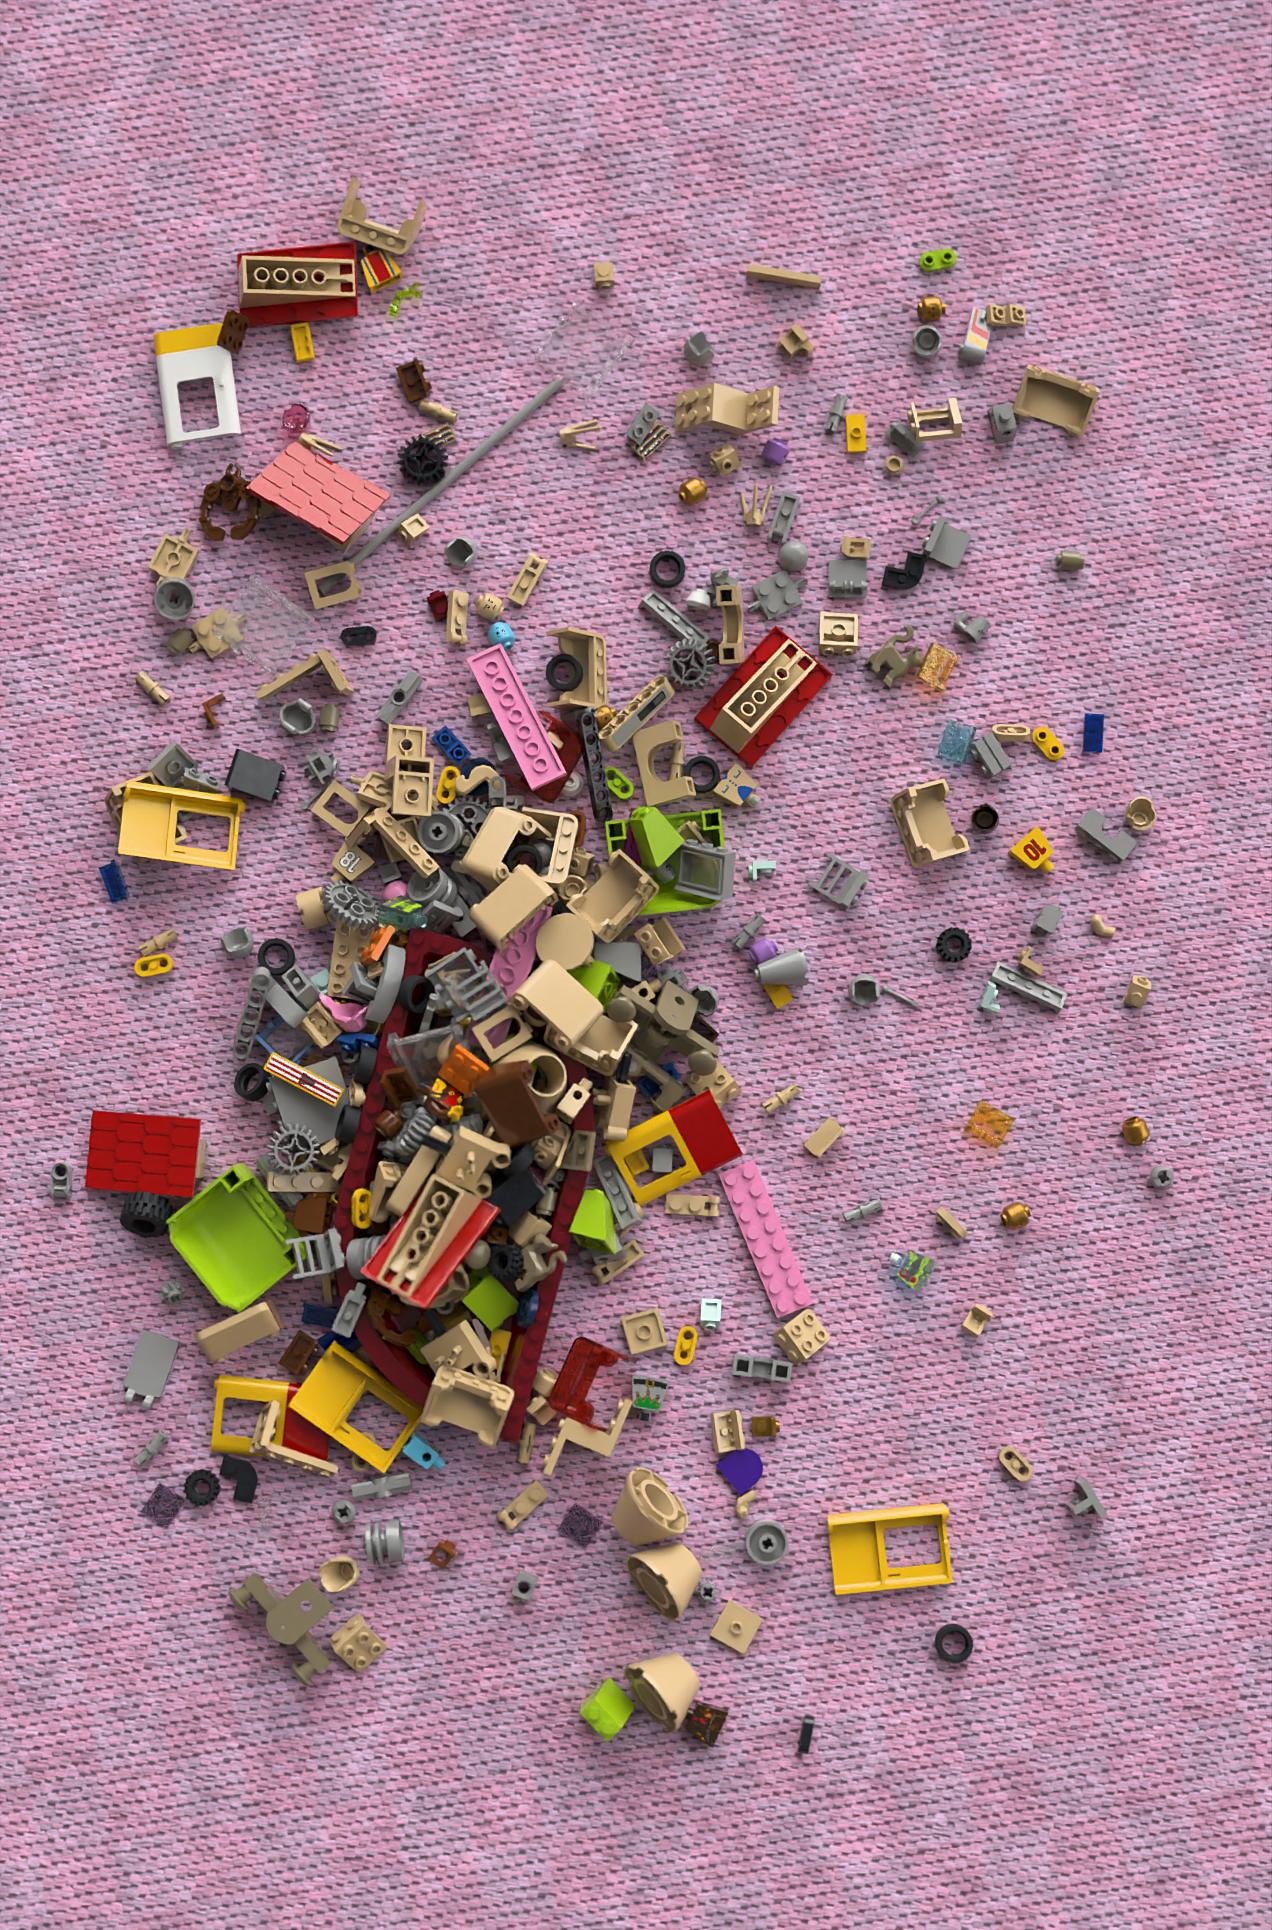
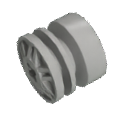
M180 577L166 578L158 584L155 590V607L163 617L169 620L183 619L191 613L194 607V591L192 586ZM171 593H174V595H179L177 602L175 600H170Z
M387 1236L354 1239L349 1243L346 1260L349 1272L353 1278L357 1280L370 1279L368 1276L360 1273V1271Z
M400 1519L386 1521L385 1530H382L379 1522L375 1523V1531L373 1530L372 1523H366L364 1547L370 1565L376 1564V1555L378 1556L379 1563L383 1564L384 1554H388L390 1563L404 1561V1542Z

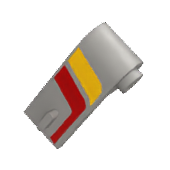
M973 307L964 344L960 343L958 355H961L960 359L983 364L992 325L987 324L986 310Z

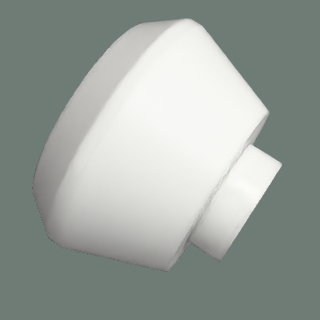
M702 589L692 591L685 601L689 608L701 612H707L711 608L710 596L707 595V591Z
M566 771L567 775L559 778L557 781L558 789L565 796H575L583 788V779L575 771Z

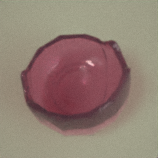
M293 403L289 410H284L282 417L284 429L292 434L302 433L308 429L311 422L308 407L300 403Z

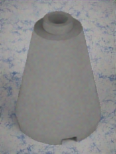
M800 947L758 964L753 971L755 981H759L760 984L807 985L809 977L805 978V972H808L804 952H800Z

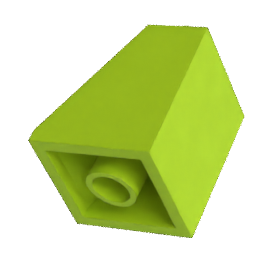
M638 807L632 812L633 816L629 819L641 861L644 866L658 868L684 842V839L656 807Z
M594 960L593 964L589 963L592 965L591 967L581 965L576 969L566 971L602 1004L604 1008L603 1013L605 1014L608 1003L612 1000L621 981L613 967Z
M586 1189L569 1232L580 1246L615 1255L614 1210L604 1192L598 1189H593V1191Z
M484 1266L481 1269H473L467 1275L469 1289L461 1300L493 1331L499 1328L509 1315H513L517 1311L519 1302L499 1279L490 1275L491 1273L488 1272L489 1268Z
M608 1677L581 1703L580 1713L603 1739L608 1742L622 1729L636 1705Z

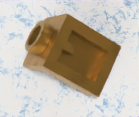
M775 1416L751 1417L752 1437H776V1432H780L779 1420H776Z

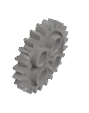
M463 796L462 802L455 799V805L449 802L450 809L443 808V811L456 817L457 814H460L464 821L471 825L472 831L477 835V826L484 823L493 808L486 809L487 802L480 805V798L473 802L472 796H470L469 801H466ZM473 810L475 815L473 818L468 819L464 816L465 812ZM465 830V836H470L471 841H474V837L471 835V833L468 830ZM462 844L456 850L455 855L457 856L458 853H462L464 858L468 849Z
M341 880L338 883L333 881L332 884L329 883L322 893L321 898L323 899L322 903L325 904L324 908L330 910V915H335V920L340 919L341 924L346 922L348 927L353 925L355 929H358V927L362 930L365 928L370 929L375 927L381 918V907L377 906L379 902L373 900L374 896L368 895L369 891H362L361 886L357 888L355 883L350 885L348 881L345 884Z

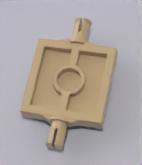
M184 528L180 538L164 534L148 565L149 569L160 575L155 586H158L161 581L169 577L186 579L200 552L187 543L192 533L191 531Z
M221 607L191 626L198 641L188 646V648L193 653L202 647L207 651L211 659L217 657L244 640L239 632L238 625L246 621L247 618L242 613L233 619L228 615L225 608Z
M370 770L369 774L363 779L354 775L351 776L350 783L360 786L357 799L379 807L386 801L392 805L393 782H384L385 775ZM407 796L409 800L413 801V797Z

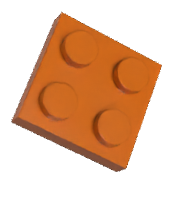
M388 925L384 928L381 927L379 931L376 930L370 938L372 943L369 947L366 946L361 953L363 958L360 963L367 967L378 960L396 928Z
M458 1044L438 1072V1075L469 1098L475 1090L476 1081L490 1067Z

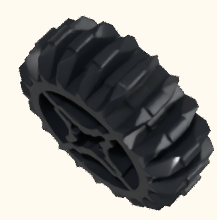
M419 434V440L416 441L415 437L412 436L413 442L411 444L408 440L405 441V444L408 446L407 448L404 446L400 447L404 453H398V457L402 458V460L397 461V463L404 466L399 468L400 472H405L403 475L405 479L411 476L409 479L410 483L417 479L416 484L420 486L421 480H423L424 486L428 485L427 480L435 484L433 478L436 477L440 480L441 477L438 473H446L442 467H448V463L443 462L449 459L448 455H443L447 450L446 448L440 449L443 445L442 442H438L435 445L436 437L429 441L430 436L426 435L425 440H423L422 435ZM423 445L419 453L410 454L413 449ZM429 447L437 452L439 460H435L428 455ZM425 452V458L429 461H424L421 467L419 459L423 458ZM408 460L418 465V473L413 472L409 468ZM436 466L432 472L423 475L427 467Z

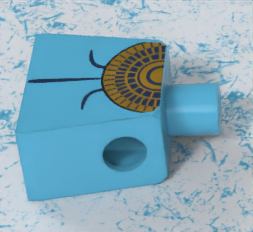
M416 1431L412 1432L402 1447L403 1453L425 1469H429L432 1466L437 1471H440L445 1464V1461L439 1457L438 1449Z

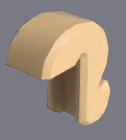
M477 766L471 771L469 779H465L464 775H460L456 779L454 790L458 795L465 796L484 781L489 786L491 778L499 775L489 766ZM496 780L493 785L496 791H499L501 788L499 780Z

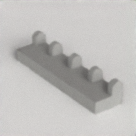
M654 589L641 600L639 607L641 609L645 607L653 614L651 618L654 620L656 618L667 626L665 630L668 632L671 630L681 638V643L684 638L688 641L690 638H694L695 642L700 639L701 646L709 641L710 637Z
M999 961L996 963L988 980L1005 986L1004 990L1006 991L1011 989L1022 994L1021 998L1023 999L1028 997L1039 1002L1038 1006L1040 1007L1045 1005L1054 1009V1013L1057 1015L1061 1011L1067 997V993Z
M605 1154L592 1161L621 1229L626 1230L633 1225L638 1226L643 1222L639 1218L635 1209L636 1206L632 1202L628 1193L629 1190L625 1186L613 1156L609 1157L608 1154Z

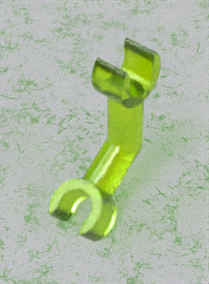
M419 282L412 284L411 288L396 293L389 309V315L397 317L402 298L411 295L416 297L422 296V290L414 291L415 288L420 287Z

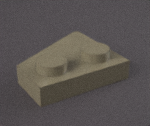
M575 1130L571 1137V1142L565 1149V1155L561 1160L559 1168L591 1172L596 1132Z

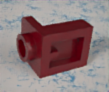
M440 590L430 593L427 601L436 622L446 619L448 599L445 591L440 592Z

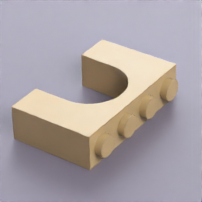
M741 584L716 586L717 606H721L723 616L722 644H719L720 664L740 663L745 661Z
M672 720L638 730L632 735L631 742L636 750L637 756L635 760L640 769L641 775L639 779L644 787L645 793L643 797L647 806L658 807L696 796L692 777L683 776L664 782L654 771L653 763L656 753L666 745L684 740L680 722Z

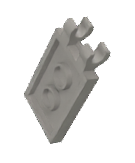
M142 1330L123 1385L128 1387L124 1397L125 1402L133 1403L137 1393L146 1396L142 1407L152 1409L155 1397H162L180 1341Z

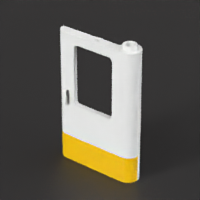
M223 323L159 332L153 335L167 446L171 447L172 450L182 449V446L189 442L241 434L231 353L217 346V340ZM213 378L219 426L212 429L183 432L177 385L180 382Z

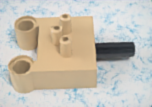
M624 1052L618 1064L617 1073L613 1072L611 1076H604L602 1089L593 1088L591 1091L592 1096H596L592 1100L593 1105H598L594 1125L598 1128H604L603 1138L606 1140L624 1142L627 1136L628 1123L636 1088L627 1078L632 1054Z
M463 1126L459 1127L450 1144L428 1134L423 1135L421 1139L422 1145L443 1154L436 1165V1175L474 1192L478 1198H486L491 1194L492 1179L488 1174L483 1173L489 1161L492 1159L494 1166L497 1168H505L510 1163V1147L507 1144L492 1141Z
M433 1308L423 1313V1316L437 1337L425 1344L420 1351L435 1374H437L440 1366L443 1365L462 1370L474 1363L473 1371L475 1375L485 1378L496 1368V1360L488 1355L466 1319L447 1331ZM482 1363L485 1364L488 1369H485L482 1366Z

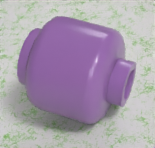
M776 437L768 439L762 451V456L766 458L765 462L774 467L776 463L783 464L789 453L788 443Z
M764 938L752 944L750 947L751 951L748 953L754 964L758 965L777 957L775 952L778 951V948L773 941L769 942Z

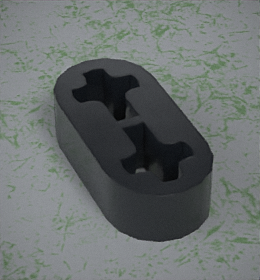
M371 626L349 627L342 631L341 640L347 646L370 645L377 640V632ZM367 631L374 634V636L370 637V640H367L365 636L360 637V635L367 634ZM349 632H351L353 636L358 635V637H353L351 641H348V639L345 638V636H348Z
M804 1715L797 1749L799 1753L808 1754L815 1720L813 1716Z

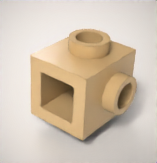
M729 443L717 447L709 453L711 459L709 465L713 472L717 471L720 476L727 475L741 466L735 450Z
M574 848L569 874L583 877L590 874L595 855L586 852L584 848Z
M545 1136L531 1141L529 1145L535 1152L534 1160L549 1168L558 1157L562 1144L550 1136Z

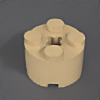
M322 886L296 895L298 908L301 910V917L307 930L334 923L332 915L329 914L328 909L324 908L325 904L322 903L323 899L321 896L324 891Z

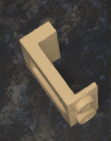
M948 398V408L916 411L914 402H911V410L907 411L908 422H912L910 430L911 434L915 435L916 442L961 437L962 421L956 398ZM949 419L952 429L921 432L919 431V423Z
M349 559L304 572L315 610L359 598V593L362 592L359 581L355 582L353 574H357L354 563H350ZM337 573H345L350 577L351 586L348 590L320 598L316 579Z
M333 780L311 809L316 816L323 819L346 838H349L365 817L372 814L370 813L372 811L370 806L357 799L354 794L335 780ZM336 794L357 809L358 818L354 823L345 824L326 810V807Z
M663 917L653 925L648 923L634 933L654 966L672 959L685 950L684 945L666 917Z
M511 1003L470 1028L491 1062H494L532 1038L530 1033L533 1030L527 1021L523 1023L520 1018L522 1015L521 1011ZM509 1017L517 1019L521 1026L519 1033L493 1049L484 1032Z

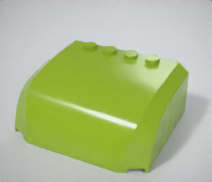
M721 809L663 815L675 830L687 820L691 823L695 821L702 829L699 833L703 838L707 836L714 844L713 847H725ZM629 819L605 822L609 856L618 849L623 851ZM679 846L666 859L677 876L667 884H664L662 880L660 881L653 874L651 878L659 886V891L637 916L711 908L722 900L718 901L674 889L678 883ZM703 857L696 864L692 862L691 883L717 888L719 860ZM641 863V869L644 872L650 868Z
M244 1163L230 1167L166 1221L170 1230L171 1243L220 1304L237 1310L239 1313L256 1302L297 1269L292 1244L285 1245V1240L301 1237L298 1231L294 1229V1223H286V1213L252 1170ZM300 1242L298 1246L303 1264L307 1259L303 1242ZM310 1244L312 1255H314L315 1252Z

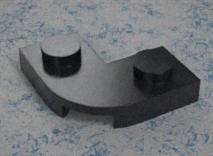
M908 551L904 569L885 566L881 586L900 590H908L915 587L922 578L927 555Z
M224 1455L219 1475L237 1479L233 1499L252 1504L258 1484L255 1468L246 1460Z

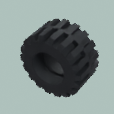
M142 1191L133 1192L125 1198L120 1222L127 1231L144 1237L162 1236L168 1231L169 1226L166 1221L172 1216L173 1206L166 1198L158 1194Z

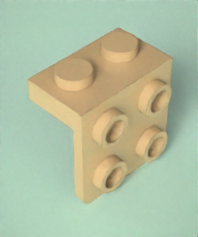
M715 1058L717 1067L712 1074L701 1076L692 1072L685 1078V1081L696 1095L710 1089L719 1109H721L725 1103L734 1099L741 1090L731 1075Z
M809 1308L801 1312L788 1324L772 1333L777 1343L782 1346L794 1365L806 1360L830 1340L829 1334Z
M359 1613L350 1618L342 1628L329 1638L335 1653L357 1672L364 1670L387 1648L385 1642L368 1628L364 1618Z

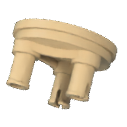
M562 913L551 917L542 925L537 934L536 949L543 962L548 959L554 960L565 971L576 969L581 965L591 967L592 965L589 963H594V959L590 955L594 946V936L591 927L583 918L571 913Z

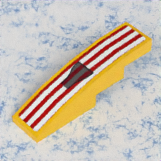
M272 1052L264 1067V1070L335 1107L345 1089Z

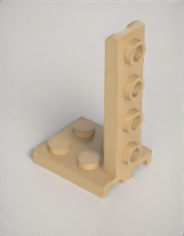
M323 648L317 652L318 655L312 654L309 656L305 663L301 665L296 664L291 667V671L284 675L283 673L276 676L274 682L269 685L268 683L263 684L258 688L259 691L254 694L257 698L265 701L319 667H322L326 675L329 674L333 679L331 684L340 694L343 693L349 696L354 691L333 655Z
M388 801L379 809H375L370 816L365 817L345 841L351 848L356 843L360 845L367 838L366 835L369 834L371 836L378 830L423 878H427L440 867L388 813L392 807Z
M272 1400L260 1409L248 1453L254 1455L260 1453L267 1459H278L285 1465H296L303 1471L317 1472L323 1478H329L337 1474L338 1466L270 1443L269 1440L272 1439L275 1433L274 1422L280 1415V1409H278L280 1402Z

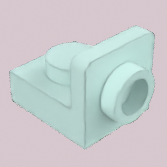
M753 861L752 866H748V875L752 877V882L757 881V870H760V874L772 873V870L776 869V861Z
M326 968L310 979L321 994L327 995L330 973Z
M988 981L980 1001L983 1010L994 1013V1011L999 1012L1000 1010L999 1004L991 1002V1000L995 1001L998 993L996 983Z
M702 1298L700 1328L706 1330L719 1329L721 1300Z

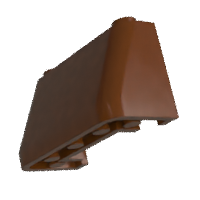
M528 1060L494 1064L475 1083V1093L501 1143L507 1144L510 1148L551 1135L562 1127L555 1114L543 1116L529 1089L528 1084L533 1080L534 1071Z

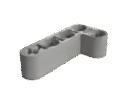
M263 976L257 977L260 981L266 980ZM270 976L266 1000L295 1029L308 1014Z

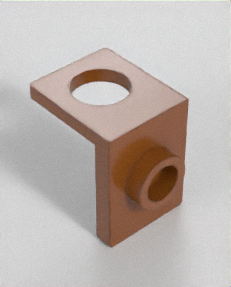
M222 693L202 703L206 711L203 713L208 723L212 722L216 729L220 727L210 707L226 699Z
M441 1539L428 1558L444 1569L458 1550L455 1548L456 1545L449 1539H446V1541ZM439 1550L447 1552L448 1556L445 1561H439L436 1558V1553Z

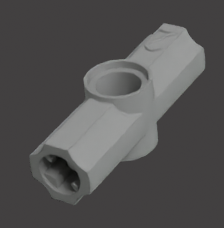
M409 671L398 687L391 692L389 699L377 713L376 717L386 725L392 724L401 710L408 705L410 698L422 684L423 679L414 672ZM399 694L405 696L402 702H396L395 697Z
M452 869L448 870L458 886L457 889L466 903H469L470 907L475 904L479 905L485 899L474 878L472 879L471 876L460 874Z
M267 1153L254 1162L266 1179L267 1172H280L281 1170L280 1167L277 1170L274 1169L276 1162L271 1164L269 1160L272 1157L267 1156ZM278 1192L290 1208L304 1198L300 1192Z
M410 1473L394 1476L385 1475L372 1478L370 1481L352 1484V1495L355 1502L374 1497L375 1499L391 1496L393 1493L409 1491L412 1489Z

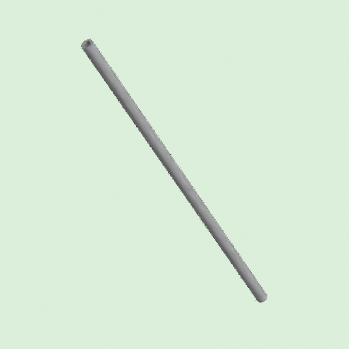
M556 378L349 559V562L354 563L355 567L393 535L399 529L401 523L417 514L563 386L562 381ZM337 573L331 575L318 589L325 594L347 574Z

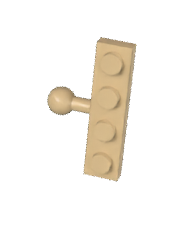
M300 1154V1160L303 1161L307 1154ZM306 1165L307 1172L304 1173L302 1171L298 1176L295 1172H292L291 1176L288 1175V1172L284 1174L280 1172H267V1191L340 1192L343 1180L338 1185L332 1180V1172H310V1167Z

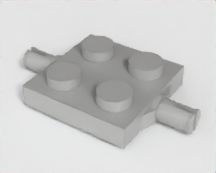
M786 569L753 585L751 588L756 595V602L747 606L749 613L760 608L769 621L803 603L798 594V588L807 585V581L803 577L794 582L789 577Z

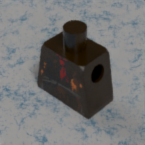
M697 1701L694 1709L689 1708L684 1719L688 1720L686 1730L713 1748L727 1718L728 1709Z

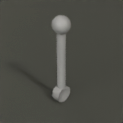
M937 495L936 500L919 516L913 517L912 522L918 524L920 519L938 502H942L943 497Z
M332 781L326 782V785L307 802H303L301 804L302 809H308L309 804L319 797Z
M887 985L882 986L881 989L884 993L888 992L914 1007L918 1006L917 1002L889 989Z

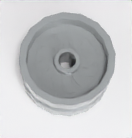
M432 811L430 817H423L417 829L421 845L426 850L438 854H450L456 851L462 845L465 837L464 826L461 820L455 815L443 811Z
M439 867L427 878H423L416 871L409 880L407 893L415 903L421 905L423 910L433 900L450 906L456 897L457 885Z
M764 1518L755 1521L750 1525L745 1535L748 1554L759 1564H776L788 1552L789 1540L787 1533L781 1524L773 1519ZM767 1538H769L770 1543L764 1544L763 1540L766 1541Z

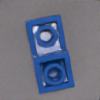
M446 725L431 737L457 767L471 755V752Z
M345 1034L338 1036L336 1039L340 1048L347 1053H359L362 1046L375 1048L378 1051L380 1045L378 1038L370 1034Z
M672 1062L661 1067L675 1080L681 1078ZM648 1076L636 1082L645 1099L661 1090L659 1088L660 1085Z

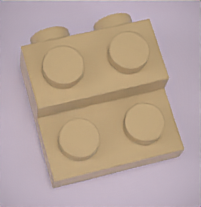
M820 612L818 652H822L825 656L841 653L844 657H850L856 654L858 647V614Z

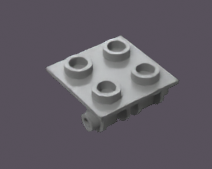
M829 560L828 597L866 598L867 561Z

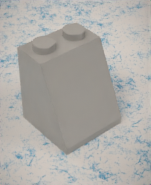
M594 942L591 952L594 960L611 965L617 975L636 985L641 983V944L639 942Z

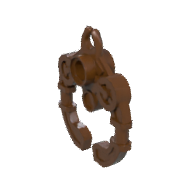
M230 463L221 480L217 484H208L203 492L204 497L200 505L201 518H199V522L206 535L214 541H223L226 532L218 526H212L209 510H213V503L217 504L223 500L224 508L229 512H235L241 499L249 502L248 507L251 508V515H247L244 525H236L231 528V539L243 540L260 520V516H258L259 508H261L260 499L245 491V488L251 482L241 477V468L238 463L234 465ZM235 466L237 470L234 474H231V469Z
M366 1279V1284L371 1289L370 1299L364 1306V1312L369 1317L375 1330L378 1329L382 1334L383 1340L398 1346L409 1347L417 1340L414 1332L408 1330L400 1335L392 1329L389 1331L383 1324L385 1320L382 1319L385 1310L394 1317L399 1316L403 1312V1306L399 1300L400 1297L396 1293L392 1294L389 1288L377 1281L374 1284L370 1279ZM418 1308L421 1319L416 1322L415 1329L421 1335H424L431 1329V1326L423 1316V1313L430 1308Z

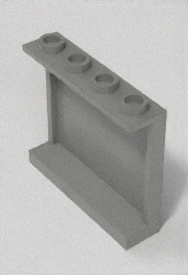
M335 1056L303 1068L345 1089L336 1107L278 1076L268 1077L269 1082L266 1083L269 1094L273 1093L275 1101H272L275 1113L279 1112L281 1119L278 1120V1123L284 1130H287V1123H290L291 1129L294 1128L295 1123H298V1130H300L302 1125H305L306 1129L304 1132L309 1129L312 1130L309 1137L316 1135L317 1139L312 1141L313 1143L318 1142L321 1144L335 1138L341 1110L345 1104L350 1105L348 1092ZM292 1134L284 1138L285 1144L289 1143ZM298 1134L299 1146L309 1148L305 1137ZM295 1144L291 1148V1151L293 1153L294 1151L299 1150L295 1147Z

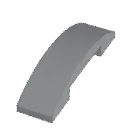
M387 944L382 963H385L374 1001L370 1000L365 1019L382 1024L387 1019L396 1000L405 965V949Z

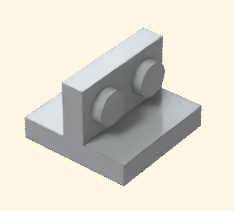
M173 741L147 768L166 787L176 788L180 784L181 776L184 775V768L196 769L199 764L177 742Z
M353 961L349 967L352 977L343 988V995L364 1004H369L370 1000L374 1001L381 976L369 979L368 967Z
M1081 1476L1076 1478L1074 1481L1082 1494L1066 1503L1068 1509L1075 1515L1078 1513L1083 1515L1090 1510V1507L1098 1517L1103 1518L1106 1516L1107 1512L1089 1482Z

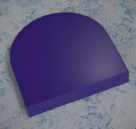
M747 1448L733 1450L716 1464L740 1496L759 1481L763 1472V1464L759 1455Z

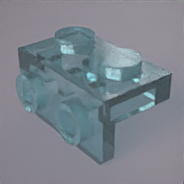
M949 719L944 729L942 742L938 747V755L945 760L965 764L977 728Z

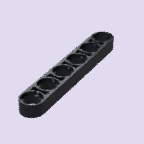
M581 712L577 716L576 723L593 816L596 821L605 823L612 819L613 811L597 722L593 713ZM586 715L590 720L587 726L583 724V718ZM589 734H591L593 737V741L590 745L586 741V738ZM592 753L596 755L594 763L590 762V755ZM596 771L600 775V778L597 782H595L593 779V775ZM599 790L603 793V798L600 801L596 797ZM602 809L606 810V817L604 819L600 817Z

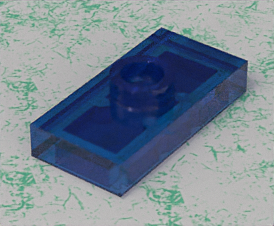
M1084 714L1082 752L1102 753L1104 714Z

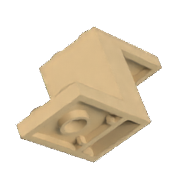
M712 383L679 393L676 399L675 431L684 432L706 425L732 434L743 435L778 425L779 387L772 386L755 392L745 393Z
M388 725L384 782H393L391 814L431 816L434 759L425 758L427 730L425 727ZM403 740L410 742V750L402 748L401 743ZM409 791L416 792L417 799L415 801L408 799L407 793Z
M626 1396L624 1400L620 1399L616 1408V1412H618L617 1418H612L608 1430L611 1432L568 1415L566 1419L562 1417L557 1428L560 1433L558 1437L554 1435L549 1447L553 1449L551 1455L546 1454L542 1467L545 1468L543 1473L552 1474L566 1439L610 1457L633 1399Z

